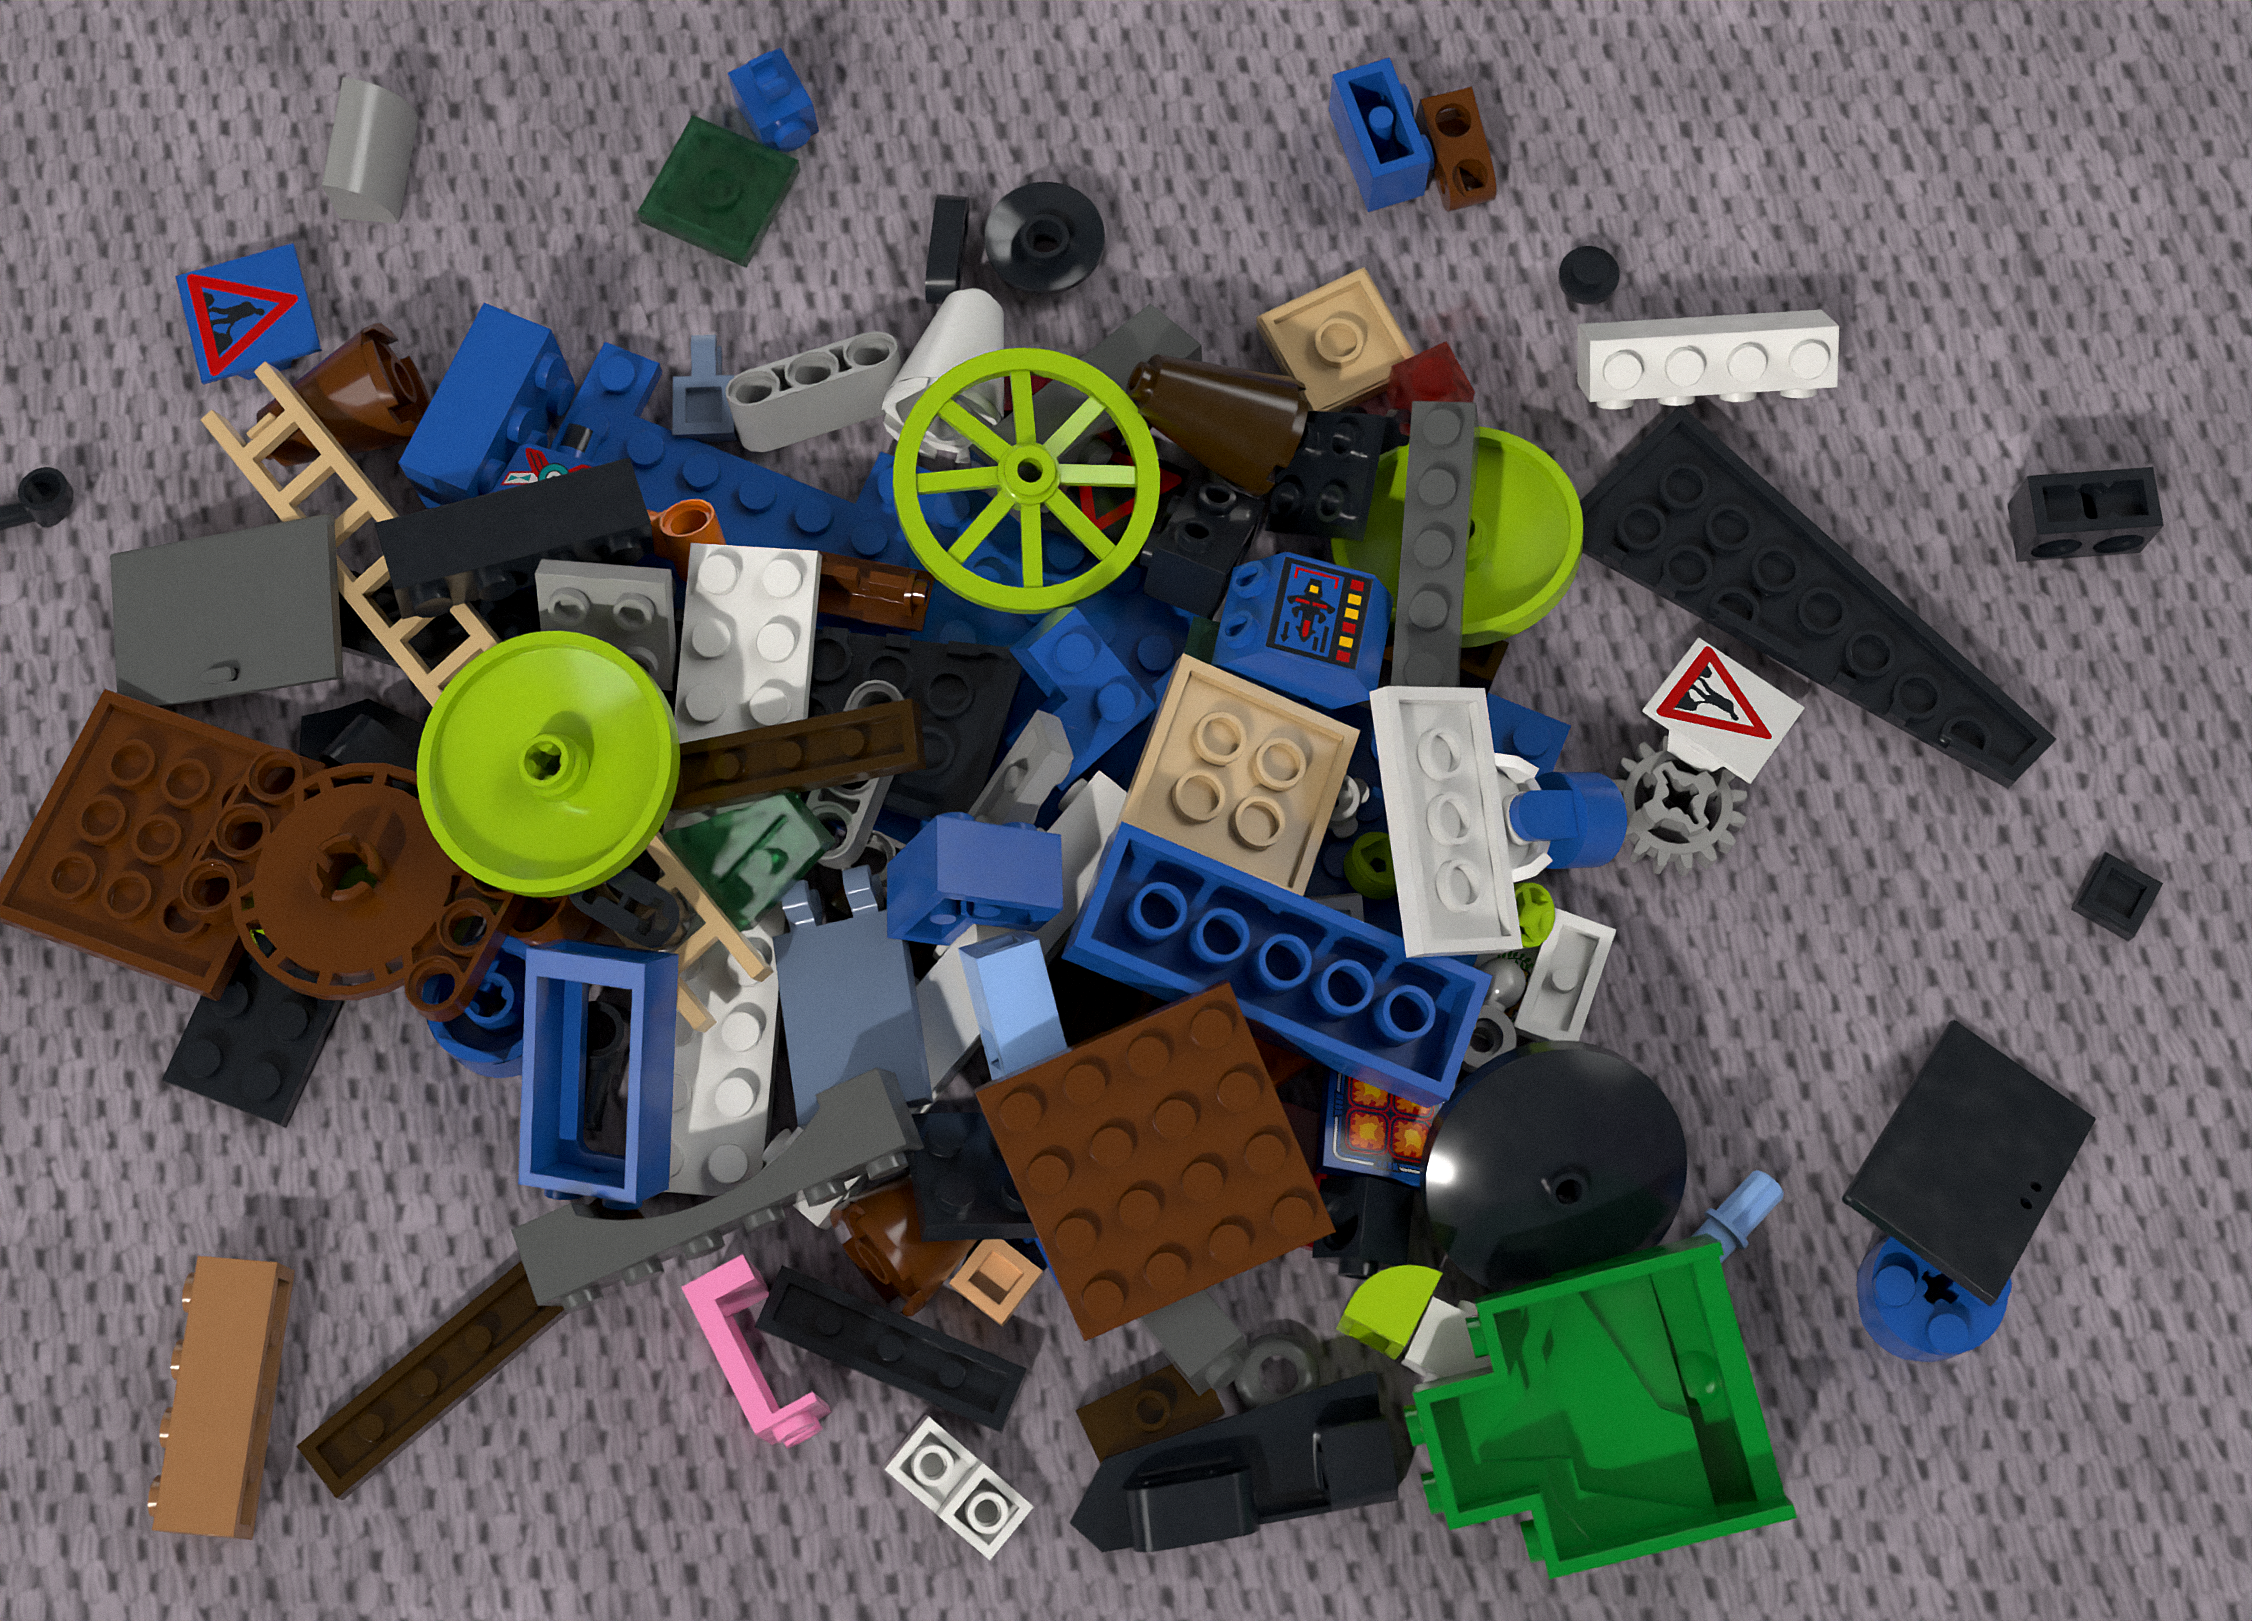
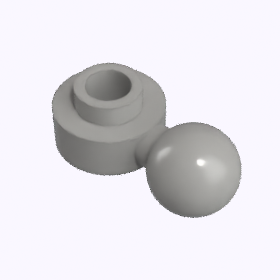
M1494 958L1485 962L1478 969L1493 975L1473 1033H1479L1488 1040L1489 1050L1480 1053L1472 1049L1470 1044H1468L1460 1068L1469 1073H1472L1496 1056L1515 1049V1028L1504 1012L1505 1009L1513 1007L1522 999L1526 990V978L1519 965L1509 959Z

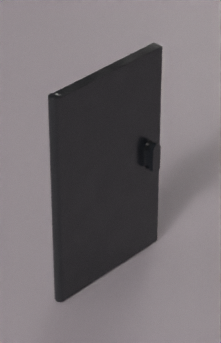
M1951 1020L1843 1194L1842 1202L1991 1307L1998 1300L2096 1118L1961 1025L1958 1021Z

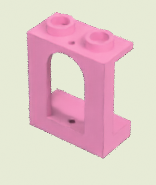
M741 1254L682 1286L681 1288L755 1435L771 1445L783 1442L786 1448H791L819 1433L823 1428L818 1420L832 1413L828 1404L814 1392H811L780 1409L733 1316L768 1297L770 1291L760 1271Z

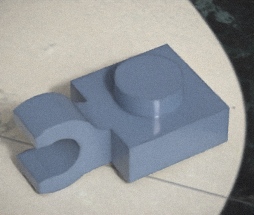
M716 334L692 335L691 376L673 377L672 435L674 438H692L699 442L738 441V434L725 390L729 381L735 376L722 375V347L717 346Z

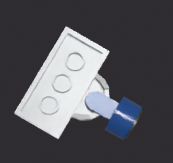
M1385 686L1369 692L1406 958L1505 953L1523 949L1513 883L1534 877L1544 868H1596L1610 862L1619 852L1627 830V811L1620 790L1610 778L1598 772H1547L1534 778L1539 768L1519 756L1494 753L1485 688Z

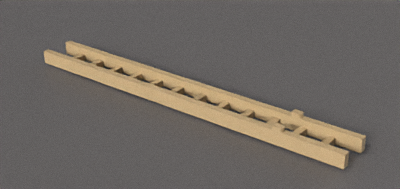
M266 361L254 373L285 411L277 418L270 412L246 433L252 439L248 444L227 418L214 410L209 411L201 419L202 423L283 522L306 518L298 505L334 472L340 476L358 498L357 501L335 519L336 548L371 517L377 522L399 517L283 374ZM300 428L321 455L283 489L262 463V460ZM336 554L338 591L432 707L445 687L460 670L478 655L502 642L470 602L453 606L450 612L464 627L470 637L431 671L408 641L435 617L421 618L415 616L403 620L401 618L393 624L371 597L374 592L390 579L384 555L361 576L356 578ZM658 831L654 839L645 848L665 872V875L656 883L673 893L680 891L706 922L673 952L679 954L677 1009L694 1030L706 1033L717 1021L679 976L686 968L720 939L752 979L763 982L774 971L693 874L686 861ZM604 882L592 887L597 892L596 898L601 896L619 903L620 900L614 896ZM639 903L634 913L647 919L658 909ZM615 931L627 947L657 951L639 945Z

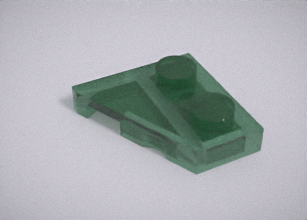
M795 792L780 794L755 802L754 805L742 809H735L713 816L712 819L670 830L662 837L739 932L753 930L836 842Z

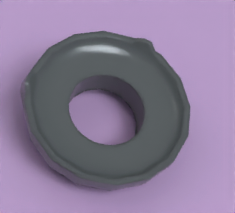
M1272 1333L1261 1335L1247 1344L1251 1355L1244 1360L1245 1367L1234 1380L1238 1396L1245 1407L1250 1410L1319 1387L1321 1377L1317 1359L1306 1344L1294 1336ZM1281 1356L1291 1361L1295 1366L1297 1382L1295 1387L1288 1393L1273 1394L1267 1391L1261 1384L1259 1370L1261 1364L1267 1358Z

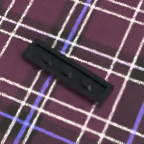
M783 1265L754 1326L761 1332L1002 1434L1028 1373L1027 1368Z

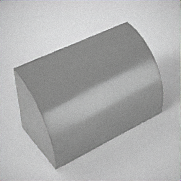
M344 77L342 78L321 186L341 219L398 224L418 116L414 108L396 93L366 81Z

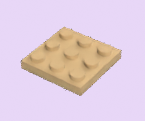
M1183 653L1175 663L1114 829L1123 821L1303 896L1360 730Z

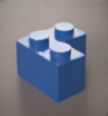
M1076 607L1055 608L1009 649L1049 699L1005 736L1002 741L1011 750L1037 710L1060 717L1074 758L1066 778L1060 784L1055 785L1052 790L1063 791L1157 707Z
M944 813L932 819L887 863V938L949 946L973 924L1037 932L1063 910L1061 834L1037 831L1036 826L1030 823L1009 822L997 825L977 822L972 815L967 813Z

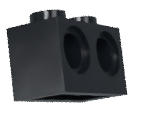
M2153 467L2027 476L2007 504L2017 562L2141 553L2164 526Z

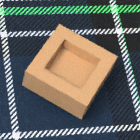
M1003 1239L982 1240L949 1284L1003 1327L1044 1273Z

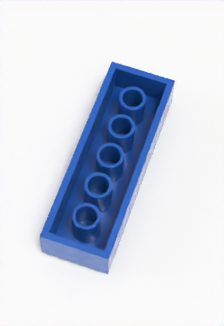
M1123 821L1107 838L1061 956L1065 960L1170 1003L1227 979L1252 1037L1425 1108L1449 1100L1493 976L1447 956L1406 958L1404 938Z

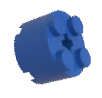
M484 935L474 937L475 940L464 943L461 946L474 945L477 942H479ZM508 935L464 1012L453 1020L445 1022H435L427 1019L432 1035L445 1051L470 1071L493 1078L522 1076L526 948L531 946ZM446 973L436 974L429 978L423 987V1001L434 1005L447 1000L454 991L455 978L451 974ZM504 999L507 1001L502 1011H494L491 1016L486 1012V1008L490 1003L501 1004Z
M1889 1235L1868 1252L1859 1267L1856 1282L1858 1311L1862 1324L1872 1339L1892 1355L1911 1361H1943L1980 1346L1994 1334L2005 1315L2012 1281L2009 1278L1998 1300L1989 1307ZM1929 1279L1935 1282L1939 1288L1936 1292L1939 1300L1934 1303H1929L1923 1296L1928 1289L1926 1281Z

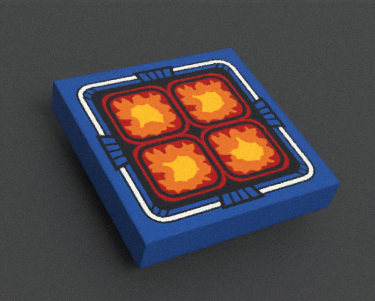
M1324 1066L1316 1172L1345 1178L1368 1176L1420 1191V1162L1423 1146L1431 1124L1444 1102L1425 1108Z

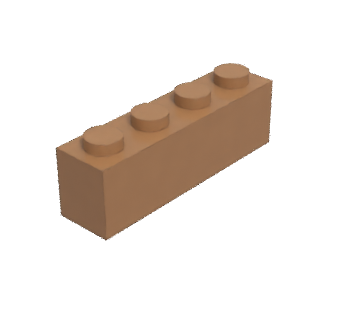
M208 1256L197 1257L195 1272L188 1274L182 1293L183 1309L188 1313L184 1339L177 1341L171 1358V1375L174 1380H177L173 1407H168L165 1410L160 1424V1445L162 1448H166L161 1476L157 1475L154 1478L148 1496V1512L151 1517H154L153 1531L253 1540L295 1270L278 1262Z

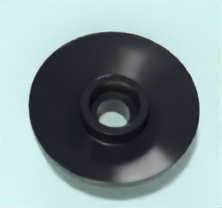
M1034 182L1012 190L994 206L985 225V250L995 272L1011 286L1033 294L1060 293L1082 283L1098 266L1105 246L1104 224L1096 206L1080 191L1056 182ZM1041 241H1050L1056 245L1055 250L1046 253L1038 252L1034 248Z

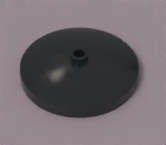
M1556 1040L1532 1043L1507 1051L1484 1063L1468 1075L1452 1091L1448 1101H1444L1431 1124L1423 1146L1419 1180L1421 1199L1430 1227L1451 1260L1467 1276L1497 1293L1513 1289L1516 1286L1551 1278V1274L1658 1246L1671 1227L1684 1195L1688 1164L1687 1148L1682 1126L1670 1101L1655 1082L1629 1059L1607 1048L1581 1041Z

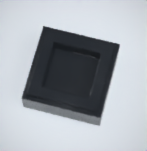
M2105 851L2099 856L2071 910L2129 942L2136 936L2163 883Z

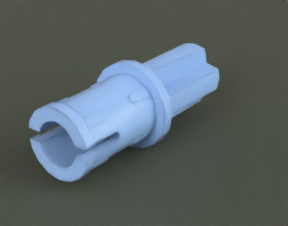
M1759 1170L1753 1171L1717 1210L1708 1208L1704 1212L1707 1220L1691 1237L1707 1233L1721 1241L1724 1255L1719 1256L1722 1264L1736 1248L1744 1250L1749 1245L1746 1237L1783 1199V1189L1767 1173Z

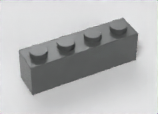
M1150 303L1079 360L1104 373L1126 393L1129 377L1140 361L1147 363L1153 355L1160 354L1202 362V346ZM1052 380L1033 395L1036 443L1043 445L1089 396L1057 380ZM1104 411L1058 458L1059 464L1107 465L1111 456L1127 443L1116 423ZM1012 412L990 430L1009 445L1014 446L1016 438L1014 415ZM1146 422V424H1147V426H1148V428H1149V431H1150L1151 428H1152V426L1149 425V424ZM971 444L968 447L972 468L998 466L995 460L976 445ZM1023 466L1017 470L1019 477L1025 482L1032 483L1040 479L1038 471L1032 466ZM1063 485L1058 486V488L1064 494H1066L1067 488L1070 487ZM996 488L982 489L992 499L998 494ZM1046 506L1040 509L1042 513L1050 511ZM1012 508L1008 513L1020 522V511Z

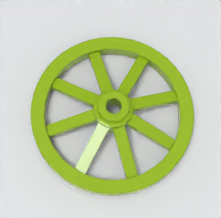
M1039 348L1001 349L973 357L953 367L939 377L916 402L905 421L896 447L892 483L894 505L904 536L914 554L923 566L948 589L966 600L997 611L1015 614L1052 612L1055 608L1072 607L1099 594L1113 584L1134 561L1149 535L1158 508L1160 493L1158 456L1149 428L1142 415L1137 413L1138 408L1129 396L1104 373L1084 361L1056 351ZM1030 375L1063 382L1089 396L1043 445L1036 443ZM1010 376L1016 444L1014 446L1009 445L953 401V399L980 383ZM1106 411L1125 438L1134 466L1059 464L1058 458ZM937 416L998 463V466L916 474V463L920 446L926 432ZM1023 466H1032L1038 471L1040 479L1032 483L1025 482L1019 477L1017 470ZM1059 485L1135 487L1134 507L1124 535L1116 546L1058 488ZM996 488L998 494L946 552L927 526L917 495ZM1044 506L1101 561L1091 570L1077 578L1048 587H1043L1040 509ZM1012 508L1020 511L1023 588L991 582L977 576L962 566Z

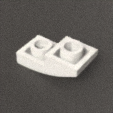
M927 1415L922 1418L882 1466L883 1469L989 1560L992 1559L1034 1507Z

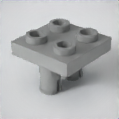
M541 559L535 573L541 631L576 632L609 643L644 668L661 690L673 691L678 678L673 598L677 586L671 576V569Z

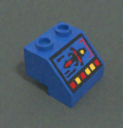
M1283 552L1233 567L1211 665L1291 701L1307 698L1320 713L1370 700L1369 692L1377 690L1394 597L1373 574L1290 552Z

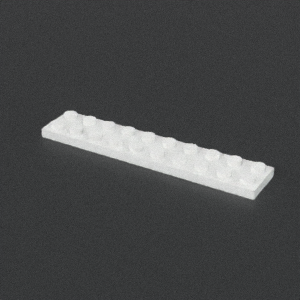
M691 543L674 715L679 743L808 718L822 555L818 551ZM801 793L679 816L669 811L665 818L663 832L665 840L686 861L689 869L774 972L763 982L752 979L719 939L679 975L717 1023L706 1033L696 1031L676 1008L669 1189L663 1192L720 1196L755 1176L767 1164L761 1157L770 1144L782 1010L772 937L789 932V923L781 902L780 885L793 882ZM661 868L659 880L665 875V872ZM680 891L675 894L687 905L690 912V926L687 935L678 945L669 950H659L660 952L673 953L706 924ZM666 903L659 910H656L655 929L662 931L667 928L670 921L662 914Z

